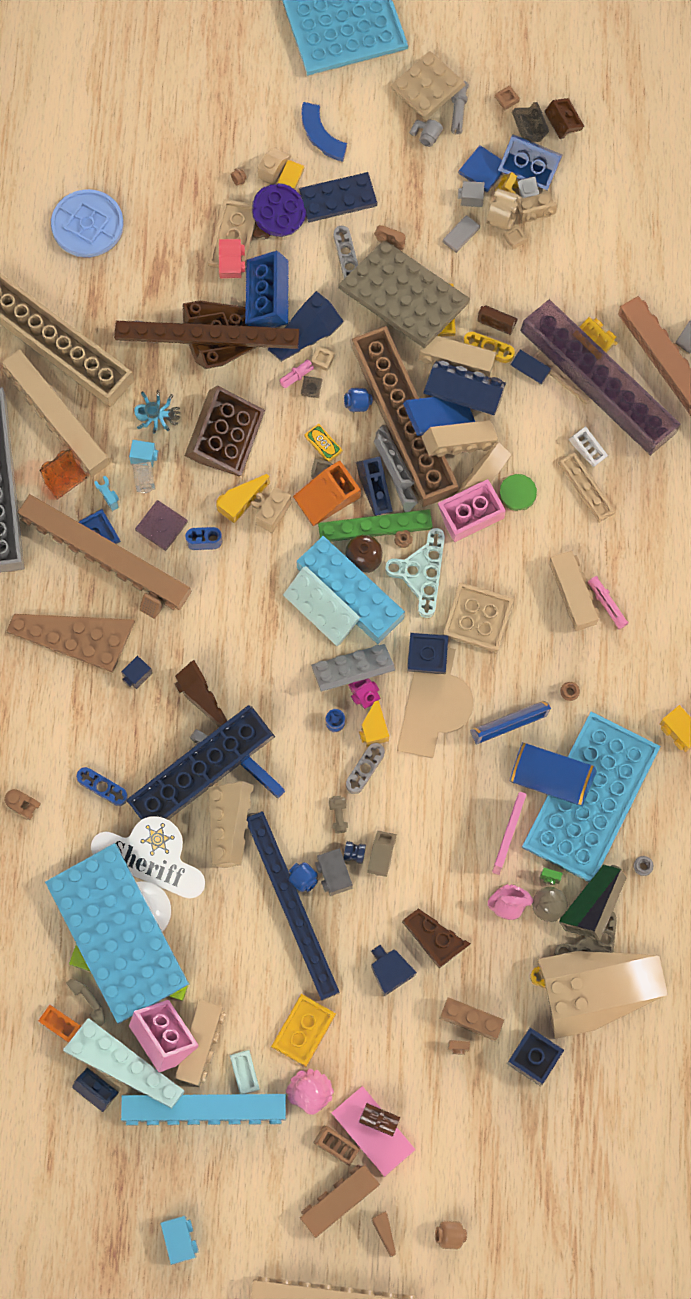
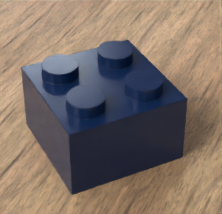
M529 1028L507 1062V1065L541 1087L561 1057L564 1049L532 1028Z

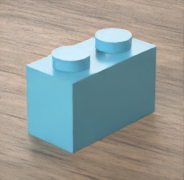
M186 1216L162 1222L161 1227L170 1264L173 1265L196 1258L195 1253H198L199 1250L196 1240L192 1241L190 1232H194L191 1219L187 1220Z

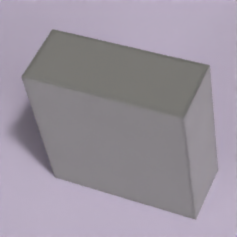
M536 176L518 180L522 198L539 195Z

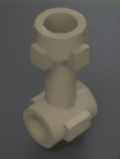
M341 795L329 798V808L335 811L336 823L332 824L333 829H335V833L347 832L348 822L343 820L342 809H346V799L341 797Z

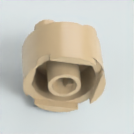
M497 189L494 194L497 198L491 202L487 224L511 230L517 220L518 214L516 211L520 207L522 197L518 194Z

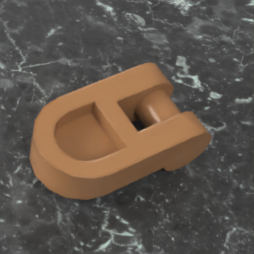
M383 225L377 226L374 235L378 241L382 242L384 240L399 250L404 249L406 239L404 233Z
M12 789L5 795L6 805L28 820L32 819V813L41 805L39 801L17 789ZM25 802L29 804L26 810L22 808Z

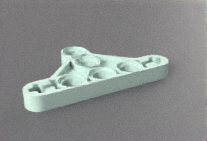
M439 528L431 529L428 533L427 544L405 560L390 559L385 566L388 576L403 579L419 599L418 612L424 618L432 617L436 608L445 538L444 532ZM435 534H438L439 537L437 546H433ZM431 551H436L439 557L433 560L429 558L428 554ZM391 564H397L399 570L391 572L388 567ZM410 566H415L418 572L415 575H411L407 569ZM431 568L435 569L437 575L429 577L426 571ZM431 586L435 592L432 595H426L424 588ZM426 600H430V610L428 613L423 609L425 608Z

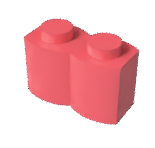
M219 239L220 278H242V272H245V261H242V256H245V245H241V239Z

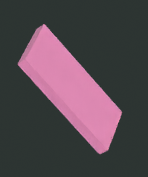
M520 792L516 798L492 870L494 874L499 875L503 867L526 793Z
M362 1086L336 1108L332 1115L385 1177L416 1149L398 1128H396L393 1137L359 1123L366 1103L380 1108Z

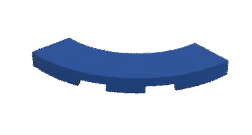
M303 102L302 123L307 137L323 154L343 162L347 143L335 139L325 130L320 120V105Z

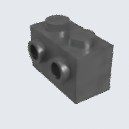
M340 848L317 856L318 862H315L318 874H323L324 880L321 883L325 892L328 891L329 895L333 896L353 889Z

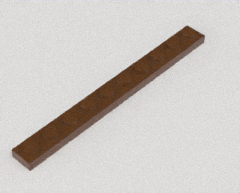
M116 320L114 338L117 341L298 349L300 331L299 329Z

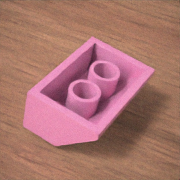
M488 479L438 503L444 524L454 542L504 519L506 512Z
M169 1000L134 1011L129 1027L158 1072L177 1066L198 1048L199 1045Z

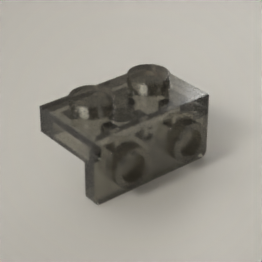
M533 102L529 108H514L512 111L522 138L531 142H541L548 134L549 129L538 102Z

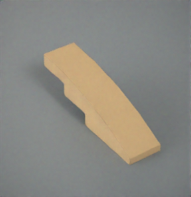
M497 441L472 468L474 471L461 483L462 487L455 495L487 479L491 483L511 456V453Z

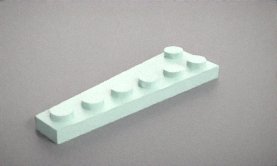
M89 1018L63 1049L68 1055L91 1065L97 1070L114 1077V1079L131 1086L133 1089L170 1108H173L184 1094L183 1089L158 1072Z

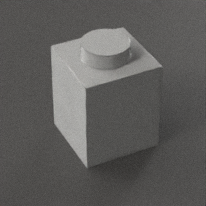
M463 181L462 188L458 189V199H461V206H483L484 182Z

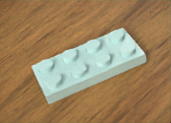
M307 567L301 569L283 594L336 646L343 642L360 619L344 601Z

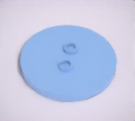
M87 189L70 193L56 205L51 216V230L55 241L64 251L78 257H95L106 253L116 245L123 232L124 221L119 205L109 195L97 190Z

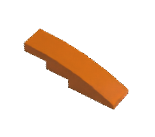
M51 1005L48 1006L38 1022L68 1043L81 1028V1025Z

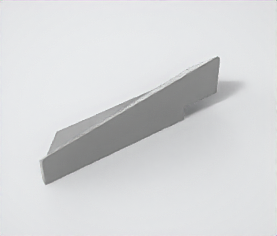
M382 425L376 432L374 444L392 477L404 512H410L418 503L411 489L415 482L385 425Z

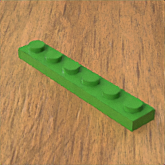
M430 509L318 523L320 538L324 536L330 542L350 540L359 535L375 537L396 534V532L404 530L416 532L433 528Z

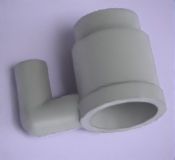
M430 119L427 122L416 120L409 133L412 136H416L419 128H422L419 141L423 145L431 147L436 142L443 127L435 120Z

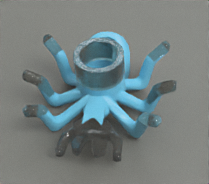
M157 390L156 403L149 402L146 394L143 391L141 392L146 405H137L134 413L138 420L147 422L137 426L138 429L146 428L154 421L152 432L155 434L159 419L163 428L166 431H170L163 420L164 417H166L171 425H178V422L172 421H177L180 416L175 415L180 414L177 411L180 410V407H172L164 411L170 406L171 399L173 398L172 394L168 397L167 403L160 409V390Z

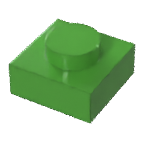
M543 867L540 879H544L543 882L546 884H559L563 873Z

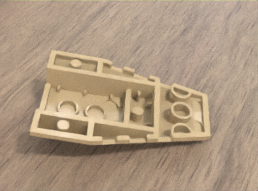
M574 951L538 959L541 978L544 979L548 996L554 1039L595 1031L668 995L659 955Z

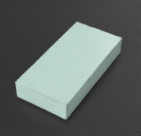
M246 1050L230 1055L239 1093L247 1094L260 1090L250 1051Z

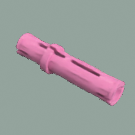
M597 576L590 579L587 583L595 593L597 601L600 600L618 629L625 627L629 622L610 597L609 590L604 588Z

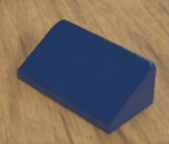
M88 1067L75 1080L72 1086L75 1091L102 1112L107 1109L119 1093Z

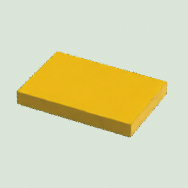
M301 994L271 1047L307 1067L336 1013Z

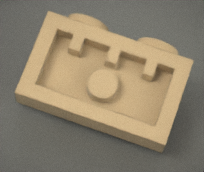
M549 191L523 198L517 211L521 222H532L537 218L550 217L555 214L557 203L553 202Z

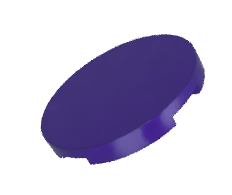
M281 183L261 188L252 203V215L256 224L264 232L273 236L284 237L295 233L303 224L306 216V209L304 208L301 195L292 187Z

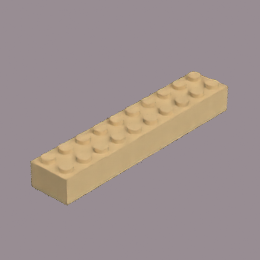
M0 273V325L111 407L133 383L132 371Z

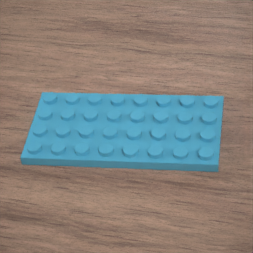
M590 712L568 755L569 758L595 766L597 771L583 807L548 795L521 848L590 882L601 868L661 746Z
M116 843L45 881L117 1024L132 1017L134 1011L154 1005L189 985Z

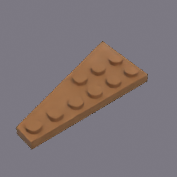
M14 614L6 631L14 636L113 673L135 620Z

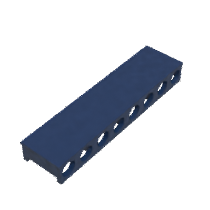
M248 705L126 801L141 820L153 816L169 820L207 791L208 787H212L275 738V735L255 709Z

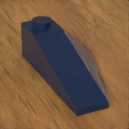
M315 291L285 326V328L299 329L298 349L268 348V351L282 362L300 352L301 349L314 345L324 337L331 336L344 321L330 301Z

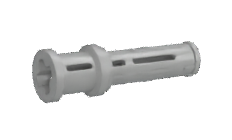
M464 81L465 86L452 97L454 108L451 132L453 134L455 130L456 134L463 132L464 104H466L468 99L466 91L469 87L466 81Z

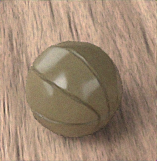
M544 887L533 898V911L543 921H557L567 910L566 896L555 887Z

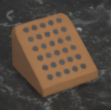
M145 593L141 601L140 611L155 619L162 609L161 601Z

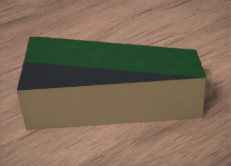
M603 864L560 918L559 923L565 931L601 940L626 881V876L620 867Z

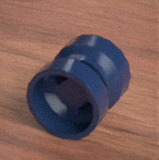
M346 841L344 861L355 860L357 863L363 864L366 844L360 843L356 845L353 842Z

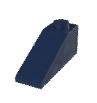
M380 456L357 461L356 466L360 482L374 516L393 512Z

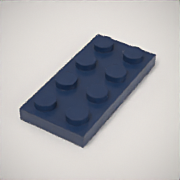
M368 172L299 188V193L306 209L308 223L377 207L378 204Z

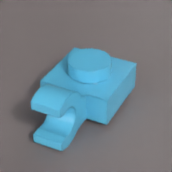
M103 476L104 485H99L97 481L94 483L110 509L114 511L119 508L117 503L119 498L114 490H109V480L106 476Z

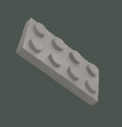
M385 644L375 645L372 648L340 655L336 658L319 661L311 665L321 692L395 671L394 663Z

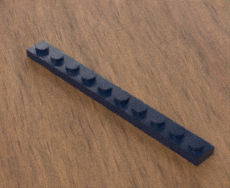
M261 811L247 817L246 821H248V828L321 1001L339 994L340 991L298 892L289 881V871L264 812Z

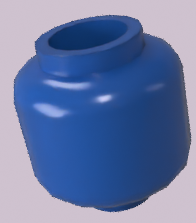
M350 388L344 395V405L351 412H365L368 410L369 405H372V395L369 394L366 388Z
M305 862L300 865L296 863L289 870L291 873L289 881L300 892H309L318 883V873Z

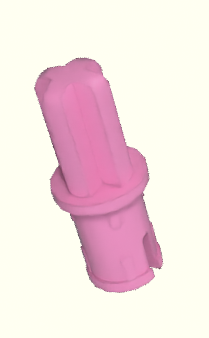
M306 360L298 367H293L291 372L280 378V384L287 388L295 381L302 380L304 375L314 370L313 365L310 367L312 363Z

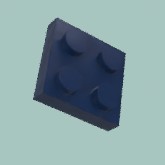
M410 633L407 671L446 674L448 635Z

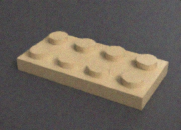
M223 200L208 266L219 268V239H241V245H245V256H242V261H245L246 265L255 228L252 204Z

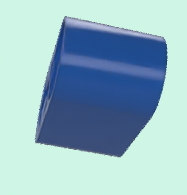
M216 527L191 528L185 535L187 546L191 550L218 549L222 545L221 531ZM215 535L218 537V539L216 541H210L209 537Z

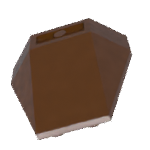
M207 301L187 302L182 305L183 324L248 326L245 324L246 307ZM189 344L195 362L205 369L224 366L256 348Z

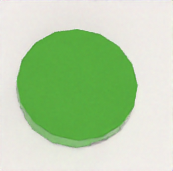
M511 475L500 486L501 502L513 511L526 510L536 500V485L531 478L525 475Z

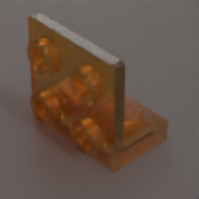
M70 448L66 451H61L51 462L44 463L39 470L44 484L57 500L87 479V475L75 462Z

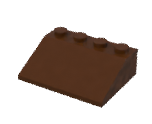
M220 386L210 389L184 456L202 465L242 476L265 410Z

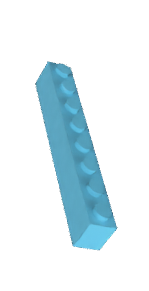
M286 1094L182 1095L173 1108L147 1095H122L121 1121L126 1122L127 1126H137L139 1122H147V1125H159V1122H167V1125H179V1121H188V1125H200V1121H208V1125H220V1121H228L229 1125H240L241 1121H249L251 1125H259L261 1121H269V1124H282V1121L286 1120Z

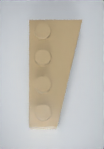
M241 781L208 787L212 865L222 868L241 865L245 845L244 832L248 826V821H246L247 814L251 808L250 795L253 792L254 785Z

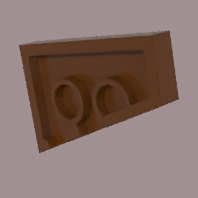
M419 908L402 921L439 969L471 944L466 940H462L450 929L448 930L440 925L438 921Z

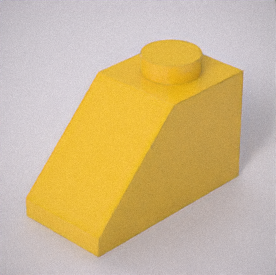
M379 700L374 702L362 723V731H359L361 742H365L367 747L373 743L381 744L389 741L390 736Z

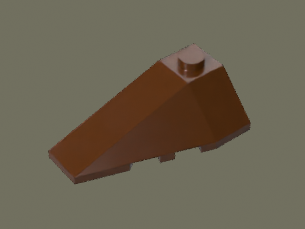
M195 660L191 661L175 676L177 682L174 685L179 694L183 692L184 696L218 727H221L227 722V719L221 708H218L215 696L208 690L206 680Z

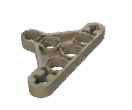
M612 912L610 916L612 921L608 923V928H612V931L608 929L604 931V933L610 935V943L603 944L600 940L584 937L575 945L565 943L558 945L554 955H558L560 948H566L569 952L585 950L587 952L614 953L616 914Z

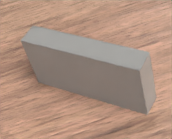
M466 215L443 239V243L457 253L480 229V225Z

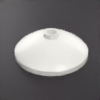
M136 882L163 932L171 918V904L168 896L159 886L153 883Z

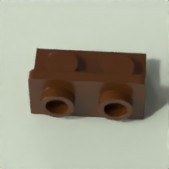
M569 98L552 100L544 111L559 139H563L567 133L581 131L585 127Z
M485 305L484 307L481 306L478 312L477 322L511 335L518 319Z

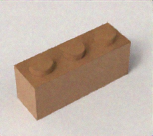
M449 997L439 1018L494 1041L498 1039L504 1023L502 1018Z

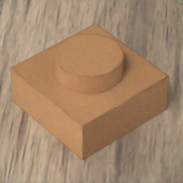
M510 85L495 94L496 100L504 110L520 101L519 96Z
M449 1040L448 1050L453 1051L452 1054L465 1055V1052H468L470 1048L469 1041Z

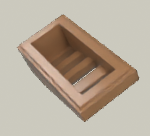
M325 1125L313 1142L348 1166L351 1165L360 1150L358 1146ZM329 1133L330 1136L327 1139L326 1143H322L326 1135ZM334 1138H336L337 1141L331 1149L329 1146ZM343 1142L344 1146L338 1154L336 1151ZM348 1147L352 1148L348 1156L344 1158L343 1155Z
M385 1211L372 1218L371 1221L389 1256L392 1257L396 1255L388 1214Z

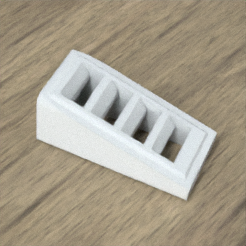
M586 426L568 439L592 467L608 456ZM583 436L585 439L580 442L579 438ZM588 441L590 444L584 447L583 444ZM593 447L595 450L589 454L588 450ZM598 452L600 455L593 459L592 456Z

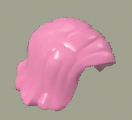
M506 884L502 888L497 889L489 898L488 907L503 919L515 920L521 916L526 906H531L534 900L529 892L524 891V889L513 884Z
M308 1069L306 1072L303 1070L299 1071L296 1076L291 1078V1083L286 1089V1093L289 1095L287 1098L290 1103L297 1105L307 1114L312 1115L324 1108L332 1100L331 1095L334 1093L331 1081L327 1080L325 1074H321L318 1070L313 1071L312 1069Z

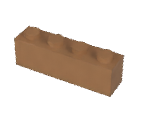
M358 1164L349 1172L351 1176L348 1179L344 1180L341 1178L333 1185L335 1189L331 1193L324 1192L317 1198L319 1202L314 1207L310 1204L301 1211L303 1216L300 1219L315 1238L380 1186L379 1182L365 1165L360 1167Z

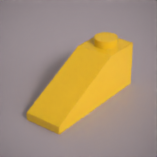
M265 474L232 488L225 494H221L216 501L217 511L235 524L250 507L251 502L256 500V494H261L269 485L270 476Z

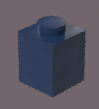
M138 655L121 671L124 677L122 679L123 682L129 687L133 686L135 689H138L153 674L151 667Z

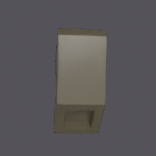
M377 830L367 873L387 877L397 834Z

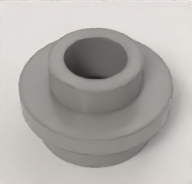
M640 856L635 860L634 870L638 875L647 876L653 871L654 865L649 857ZM641 863L646 864L647 868L645 870L640 868Z

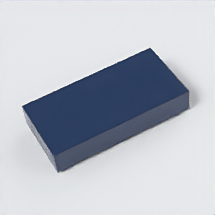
M521 349L511 363L512 367L541 385L552 370Z

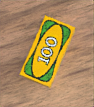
M317 424L304 434L305 438L326 461L331 462L343 452L320 424Z

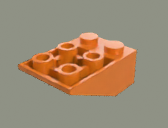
M338 461L323 470L298 491L293 498L314 527L358 500L361 496V489L342 462Z

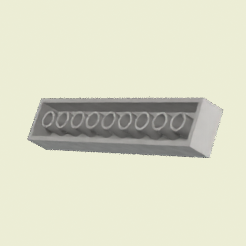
M0 387V573L24 570L25 567L19 514L17 513L18 502L7 400L3 387Z

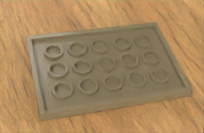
M384 240L339 283L341 291L423 348L470 302L469 297Z

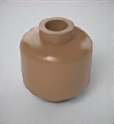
M443 1221L436 1227L435 1240L443 1249H459L462 1247L463 1242L467 1240V1231L463 1229L460 1222Z

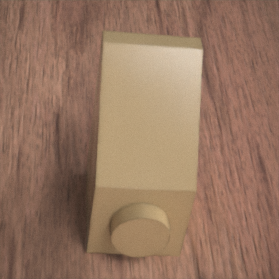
M276 148L267 152L257 167L258 178L272 185L275 184L291 156Z

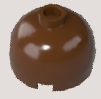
M370 535L355 536L346 547L345 556L362 572H373L382 562L383 551L381 545L376 538Z

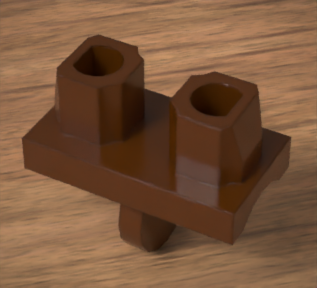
M366 1103L359 1123L393 1137L401 1117Z

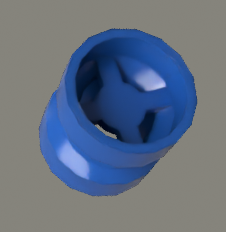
M332 709L326 715V726L330 731L339 732L345 726V715L339 709Z

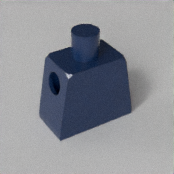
M379 945L371 951L377 960L371 964V969L384 997L416 976V971L395 949L386 953L382 945Z

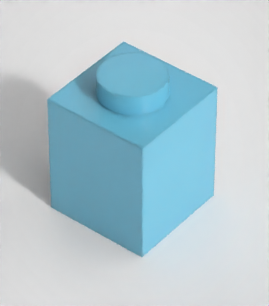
M132 440L129 455L131 464L153 467L154 461L158 459V450H156L155 443Z

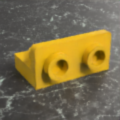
M588 317L574 334L599 358H602L613 345L616 346L618 344L615 340L616 336L610 330L606 332L602 328L604 324L597 318L593 320Z

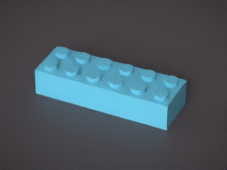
M324 536L296 561L299 571L303 567L309 568L360 617L356 625L377 644L404 620L405 611Z

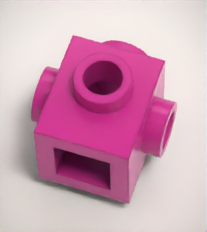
M369 678L348 684L353 693L351 695L352 700L356 705L360 704L364 709L373 706L375 701L381 699L378 694L379 688L377 684Z

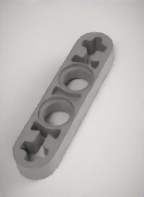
M338 226L334 230V241L345 279L353 271L345 269V265L352 263L356 268L358 262L349 229L346 226ZM340 232L343 233L345 242H342L341 236L339 235ZM347 247L351 250V252L349 254H343L341 253V249Z

